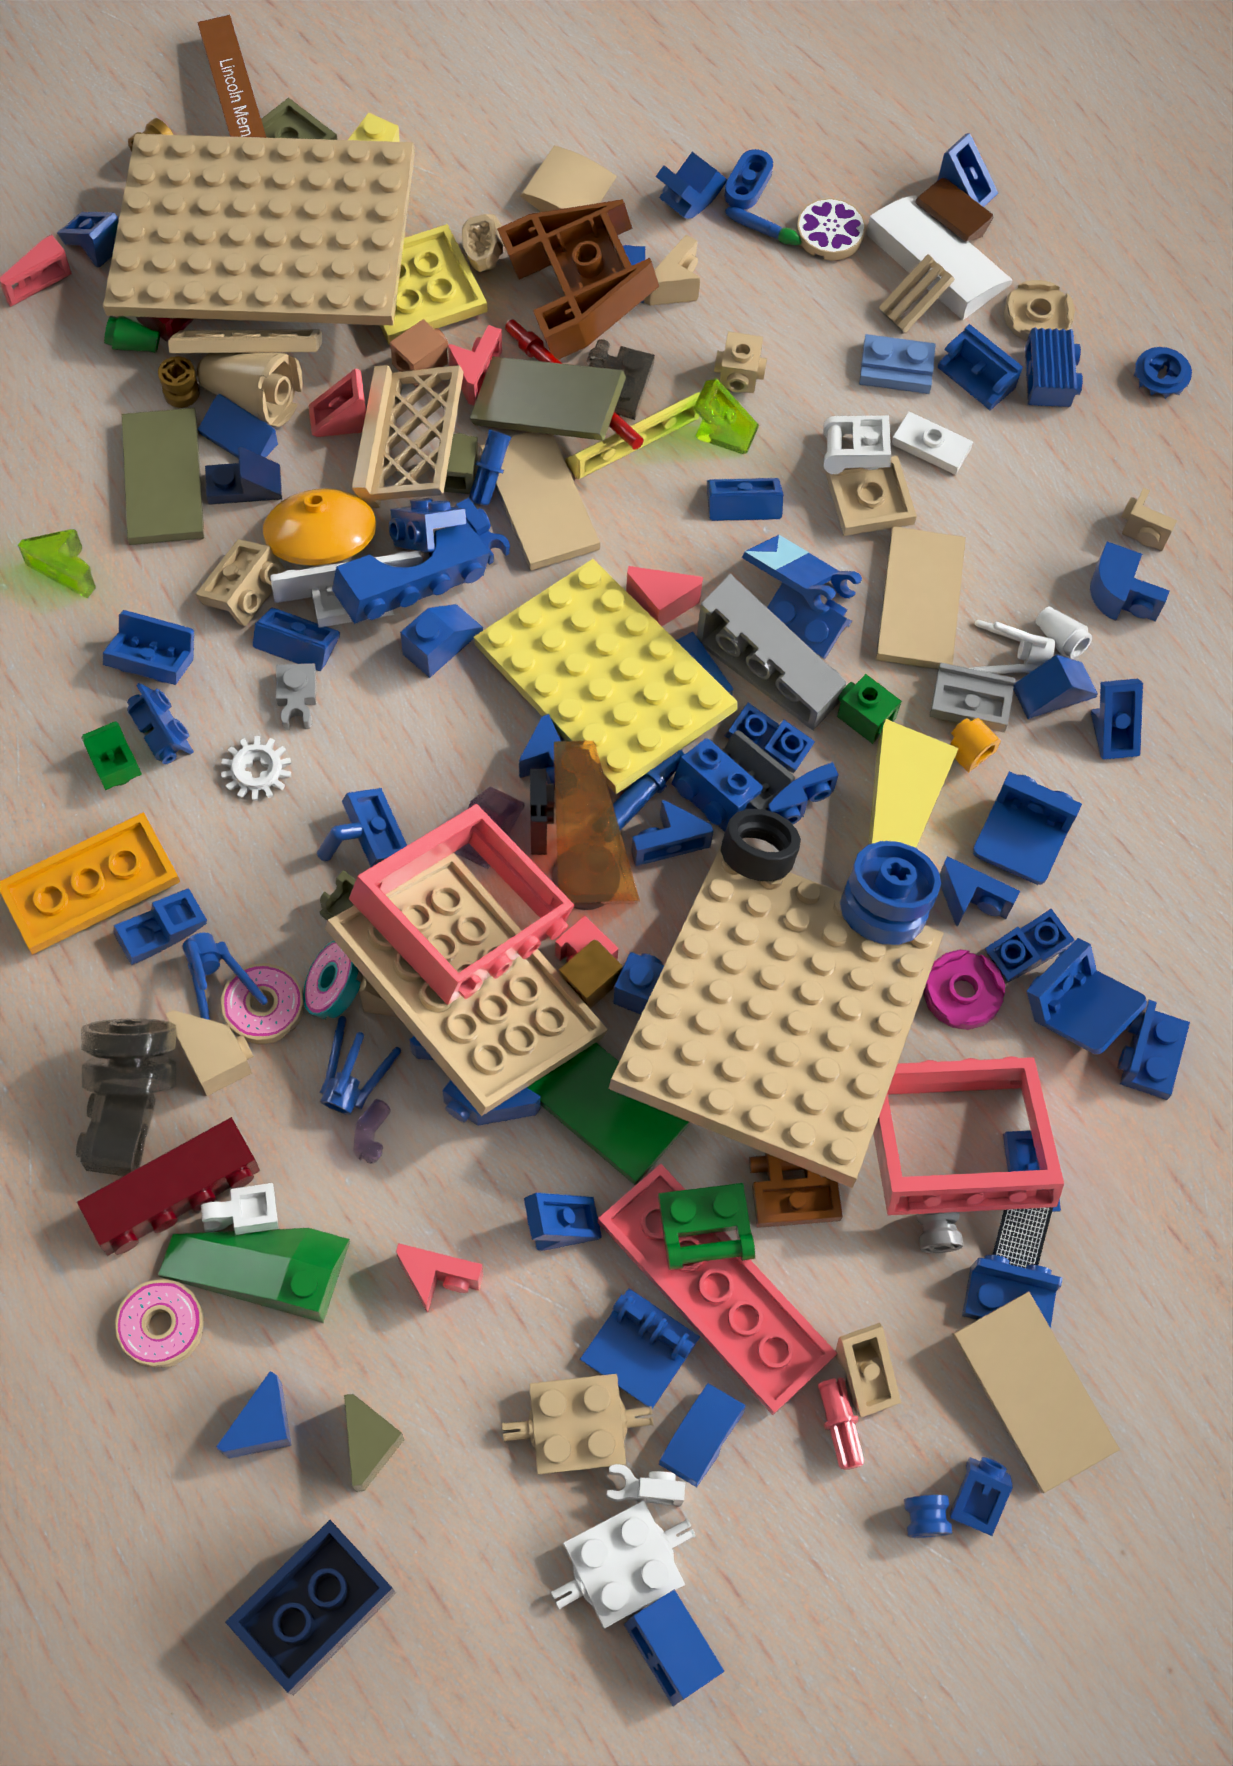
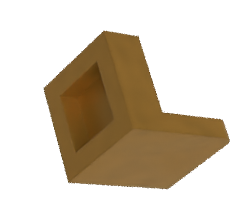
M592 940L559 969V974L591 1009L615 987L623 965L598 940Z

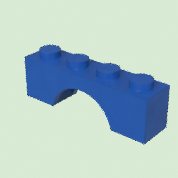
M468 520L463 525L449 526L436 530L434 533L435 550L429 553L430 558L422 564L413 567H394L380 562L369 554L336 566L332 591L354 624L367 619H377L385 612L399 607H409L420 599L431 595H441L452 587L463 583H473L484 576L490 552Z

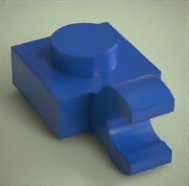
M469 498L456 504V508L465 509L466 520H468L489 550L490 555L487 564H492L494 560V554L490 550L492 548H499L505 556L509 555L510 543L508 539L501 534L489 531L491 527L490 520L483 509H477Z

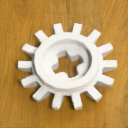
M254 736L253 745H248L244 738L239 740L242 749L237 751L232 746L228 749L234 757L233 760L223 758L221 764L230 768L229 771L221 772L222 778L234 779L226 785L228 790L241 786L237 794L241 799L249 790H252L253 801L258 800L259 790L262 789L268 798L273 797L269 788L271 785L283 790L285 784L280 782L278 778H290L291 771L282 770V768L292 764L290 758L280 759L286 751L284 746L274 751L272 749L275 742L274 739L270 738L265 746L261 745L260 736ZM254 761H261L262 767H268L267 771H262L260 777L253 778L250 771H245L246 767L253 766Z

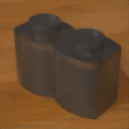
M101 1082L97 1093H91L87 1104V1117L91 1118V1122L87 1132L80 1133L76 1146V1156L81 1158L80 1162L86 1171L125 1176L140 1167L156 1100L151 1089Z

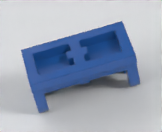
M972 325L966 326L964 331L955 337L944 349L948 354L939 361L938 369L989 410L993 409L1016 389L1023 366Z
M675 1589L635 1614L624 1624L673 1707L725 1672Z

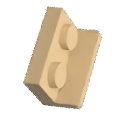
M237 539L195 595L203 605L229 611L239 625L246 626L272 592L270 576L282 573L286 569L276 555L273 554L269 546Z

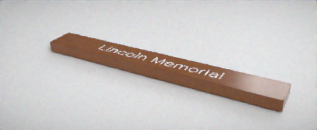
M225 15L197 22L230 137L267 138L231 16Z

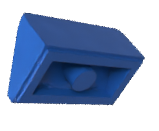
M221 394L215 397L197 429L199 434L238 459L239 447L246 448L266 458L278 445L276 431L273 427Z
M778 478L707 480L710 520H769L782 518L784 494Z
M272 607L255 623L253 647L297 664L315 663L316 670L321 671L325 667L340 637V632L329 627L319 628L318 623Z

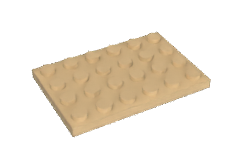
M454 853L386 894L393 904L458 973L522 931ZM355 905L328 919L325 930L481 1116L601 1040L608 1031L605 1025L538 949L526 959L520 956L512 961L513 963L510 968L499 978L494 979L490 976L484 980L482 986L471 997L464 999L461 996L447 1005Z

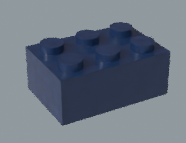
M329 1520L225 1623L288 1694L294 1696L396 1592L340 1529Z

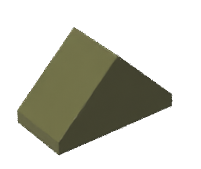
M347 1394L344 1395L352 1487L355 1492H360L367 1489L405 1439L402 1432L357 1396Z

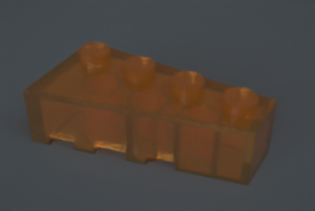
M554 742L557 887L574 905L637 904L640 901L595 742Z

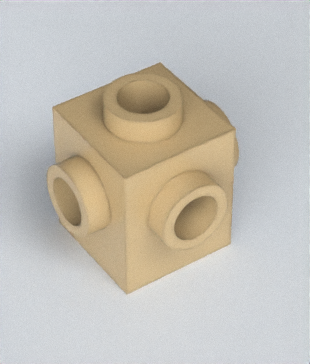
M728 331L725 350L717 351L714 372L721 373L719 388L729 389L733 392L754 393L756 380H764L767 358L761 357L762 336Z

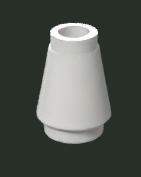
M1050 606L1041 611L1036 619V625L1040 627L1047 638L1055 640V648L1062 656H1069L1071 659H1075L1084 653L1092 641V635L1088 632L1086 625L1054 610Z

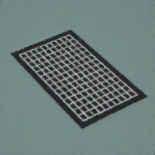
M1053 1207L1004 1210L992 1255L1005 1257L1010 1261V1265L1026 1268L1027 1265H1038Z

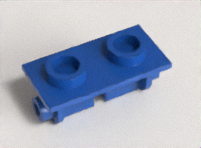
M138 683L136 686L142 695L137 694L128 699L127 703L129 706L127 711L140 732L145 733L154 727V730L147 734L144 739L155 759L162 761L163 764H169L176 759L177 755L175 753L180 749L189 754L194 753L187 741L189 737L187 729L169 711L172 705L166 695L159 689L152 690Z

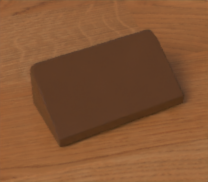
M941 178L919 195L915 201L919 207L965 242L983 237L994 217L990 211L947 178Z

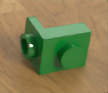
M118 722L109 723L81 736L105 790L124 785L131 779L142 775Z

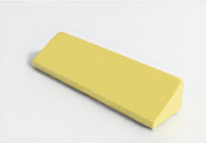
M699 392L631 425L644 439L640 448L699 419L701 394ZM615 433L605 438L604 441L601 440L565 458V463L576 479H581L636 450L632 449Z

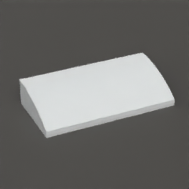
M916 195L899 199L872 214L869 218L866 235L907 272L911 273L924 257L929 254L954 277L955 280L938 299L961 320L970 316L1012 284L1013 280L969 241H963L919 207L915 202L917 199ZM929 271L919 280V282L929 273ZM938 275L927 289L930 291L941 277Z

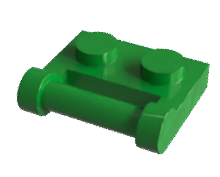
M743 1183L658 1194L669 1270L682 1269L683 1264L734 1257H741L742 1261L755 1259V1245L750 1228ZM736 1230L737 1240L680 1247L678 1237Z

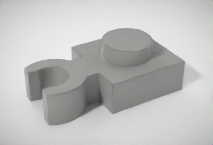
M315 663L276 665V700L278 706H285L281 712L282 724L285 730H290V719L294 716L303 717L305 729H310L312 725L311 713L306 705H316Z

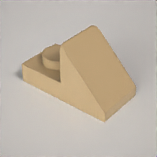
M686 234L655 268L659 287L644 299L646 304L651 306L689 302L699 298L700 277L693 273L698 264V258L696 257L697 240Z
M881 1323L840 1336L835 1350L837 1352L835 1358L846 1372L854 1408L859 1416L864 1417L900 1404L901 1399Z

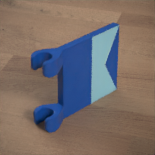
M777 535L744 551L742 556L749 563L802 594L811 609L819 614L827 612L830 608L822 603L821 595H824L827 599H832L836 595V590L841 597L851 598L855 596L856 592L848 588L847 580H850L853 584H859L862 581L859 573L855 571H839L781 535ZM831 581L835 590L832 587L826 586L824 584Z

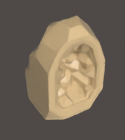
M483 214L469 218L462 227V242L465 254L471 267L478 272L493 269L500 255L503 254L504 244L497 230L502 225L494 214Z

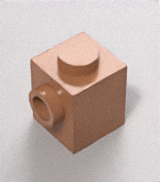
M422 319L390 342L392 365L400 372L444 367L448 364L447 338L438 328L433 329Z

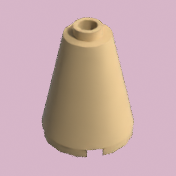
M208 353L200 360L197 366V376L203 388L215 395L221 394L270 426L281 427L289 421L298 404L292 401L295 391L301 392L302 370L299 361L286 353Z

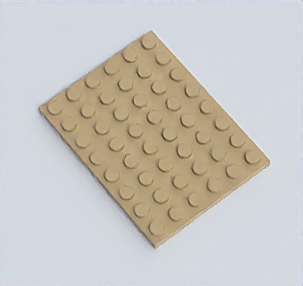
M135 134L103 302L106 316L393 326L415 155L413 142Z
M720 846L611 1078L608 1089L853 1188L944 932L925 925L923 931L914 940L900 945L880 944L868 940L854 931L842 916L840 907L842 892L791 872L786 877L776 881H756L746 878L733 871L724 861Z

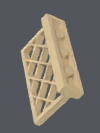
M388 365L374 366L352 484L355 494L372 509L380 508L381 500L443 495L464 373L460 365L394 373ZM451 379L450 385L440 394L432 390L441 380ZM417 383L419 385L406 398L401 396L403 384ZM428 393L433 400L418 412L413 405ZM442 406L445 409V415L432 425L427 418ZM409 410L414 416L402 427L398 428L395 425L396 419ZM423 423L428 430L412 442L407 435ZM437 437L440 440L439 447L427 456L421 449ZM403 440L408 447L393 459L390 456L391 449ZM415 454H418L423 460L407 473L402 466ZM432 468L435 471L433 483L418 484L416 482L428 469ZM396 471L403 476L394 486L384 487L385 480Z

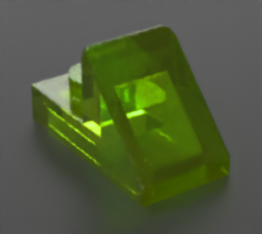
M717 378L705 381L693 408L702 418L696 438L740 454L748 453L759 424Z
M69 529L22 539L18 544L24 562L28 567L87 599L96 589L90 566L84 560L77 557L82 551V544L76 530Z

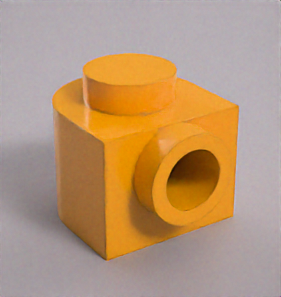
M966 718L951 732L954 738L950 745L959 748L955 760L969 773L997 751L1001 740L979 718L972 721Z

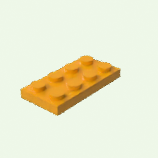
M143 812L1 880L0 893L28 949L33 955L180 883V879Z

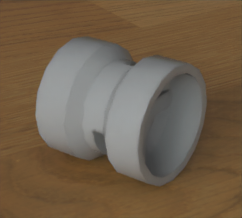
M959 1212L917 1214V1221L923 1225V1233L919 1237L920 1250L922 1252L946 1253L962 1249V1234L955 1225L956 1221L960 1218Z

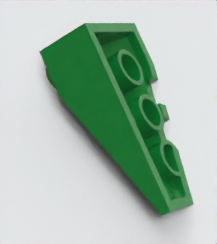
M312 1228L273 1229L236 1235L235 1231L173 1234L158 1276L324 1323L350 1239Z

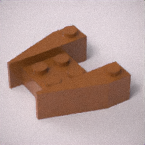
M623 199L532 213L497 228L519 280L548 266L553 268L565 296L533 310L550 353L558 360L589 346L659 287L651 259L648 258L635 265H631L618 235L633 229Z

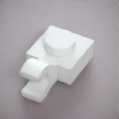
M273 1183L230 1189L231 1201L208 1202L201 1205L205 1232L220 1231L230 1224H234L236 1235L279 1229Z
M615 1464L609 1466V1474L623 1477L625 1487L620 1491L607 1490V1499L614 1502L631 1499L637 1500V1502L645 1501V1503L682 1506L685 1495V1482L675 1481L676 1474L651 1471L649 1472V1478L640 1477V1479H637L631 1470L624 1465Z

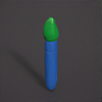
M728 207L725 209L727 216L739 224L778 239L783 244H802L800 236L790 228H782L741 208Z

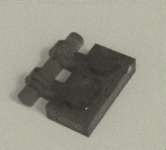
M599 339L595 348L590 350L587 357L588 367L617 369L624 372L626 379L614 412L619 416L635 420L654 366L655 355L620 346L617 357L610 356L608 354L610 343L604 339Z

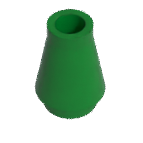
M125 316L109 317L104 343L112 346L113 350L157 352L160 332L149 329Z

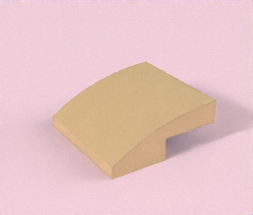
M554 145L520 197L541 212L596 204L602 201L617 176L583 155Z

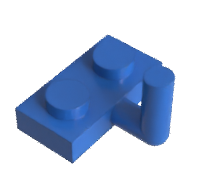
M382 788L349 792L345 795L342 804L351 823L332 827L318 849L317 856L322 861H329L342 841L358 838L370 867H373L407 846Z

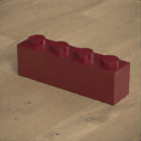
M230 1117L77 1201V1204L107 1256L112 1253L120 1255L133 1249L139 1243L138 1239L152 1231L155 1233L163 1232L175 1225L178 1221L177 1217L191 1209L193 1211H200L202 1204L215 1202V1196L225 1190L246 1186L254 1179V1174L258 1173L260 1169L233 1118Z

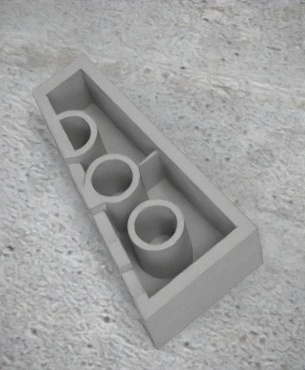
M729 574L701 603L697 638L704 648L814 731L840 703L838 697L846 686V681L841 675L825 663L732 574Z

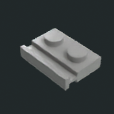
M940 662L929 717L957 723L966 718L970 721L979 718L990 730L1005 733L1009 721L1015 678Z

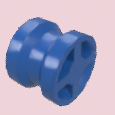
M924 1495L904 1499V1507L910 1513L911 1521L907 1527V1536L910 1538H928L952 1534V1524L946 1520L945 1511L949 1506V1497L947 1495Z

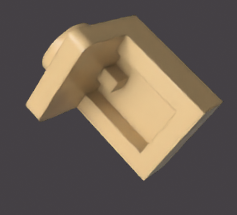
M1143 487L1138 500L1130 497L1121 516L1128 520L1122 534L1139 541L1144 546L1163 551L1177 520L1143 506L1150 490Z

